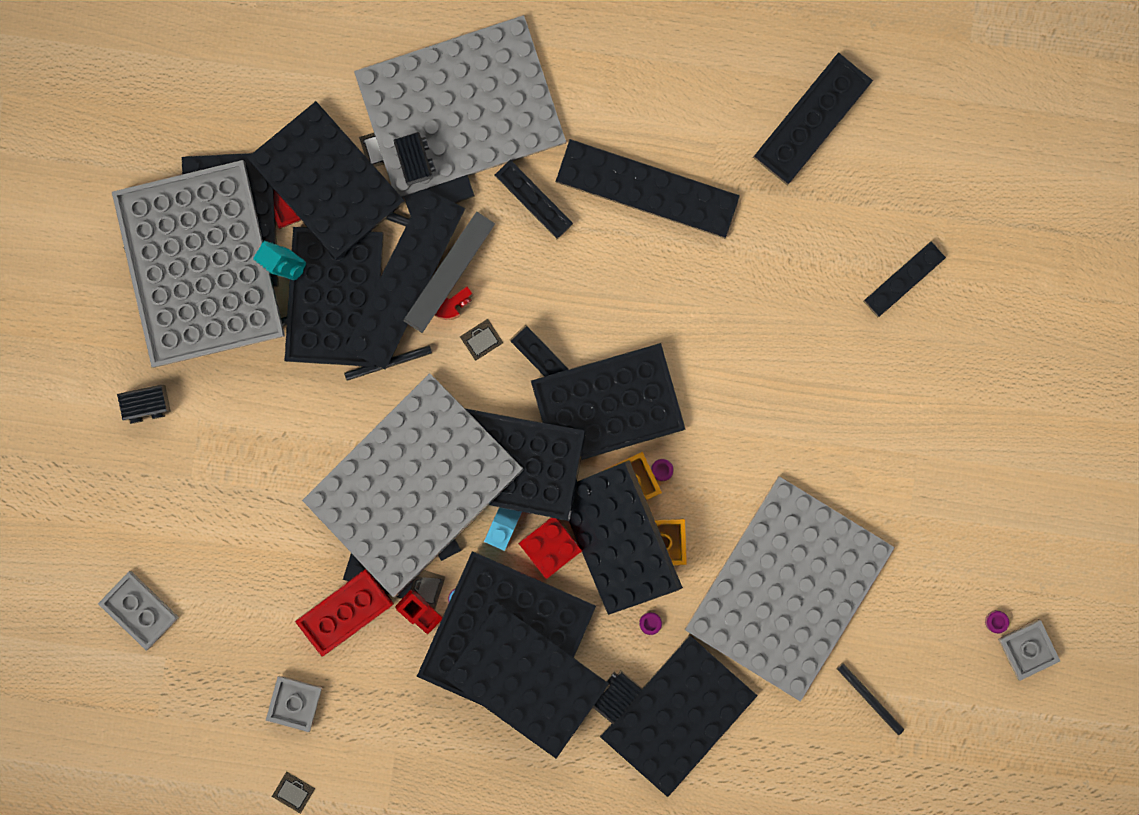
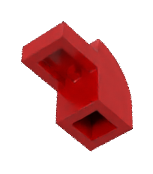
M466 286L450 299L446 297L434 316L443 320H453L460 317L461 315L456 308L460 306L462 309L472 301L473 293Z
M412 589L395 606L402 616L411 624L415 623L427 635L443 618L422 596Z

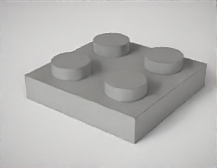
M1041 620L1034 621L998 639L1019 681L1060 662Z
M278 676L266 721L310 732L322 687Z

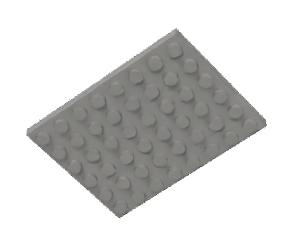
M524 15L354 71L391 185L402 198L464 175L470 176L506 164L510 159L515 161L566 144ZM419 132L421 138L426 136L429 150H426L427 158L433 159L436 171L432 172V179L408 186L393 140Z
M241 160L112 192L152 368L285 337L271 273L253 260L254 255L263 243L245 161Z
M429 373L302 501L390 595L396 598L524 469Z
M778 476L685 630L801 702L895 547Z

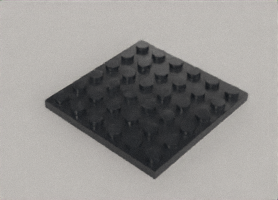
M472 551L416 677L479 704L447 681L445 677L497 604L503 606L573 658L596 605Z

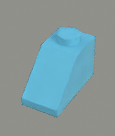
M499 507L484 542L505 551L522 512Z

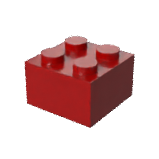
M549 518L518 543L546 579L582 552L575 540L556 518Z

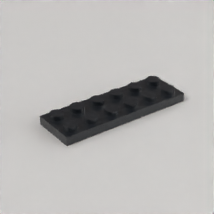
M838 52L753 158L788 186L873 80Z

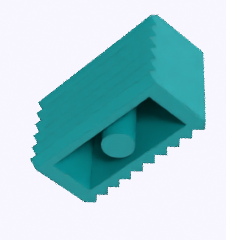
M266 241L261 244L253 257V260L260 264V266H263L269 273L291 280H297L303 273L306 262L290 249Z

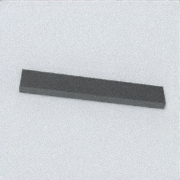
M476 211L403 320L419 332H424L494 227V222Z

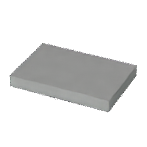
M129 571L98 603L146 651L179 618L132 571Z

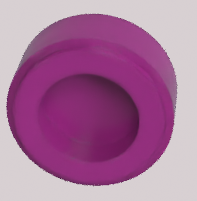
M658 459L651 466V471L658 481H667L673 475V465L666 459Z
M998 610L991 611L985 618V625L989 631L1000 634L1008 629L1009 618L1004 612Z
M647 612L641 616L639 626L643 633L654 635L660 631L662 621L658 614Z

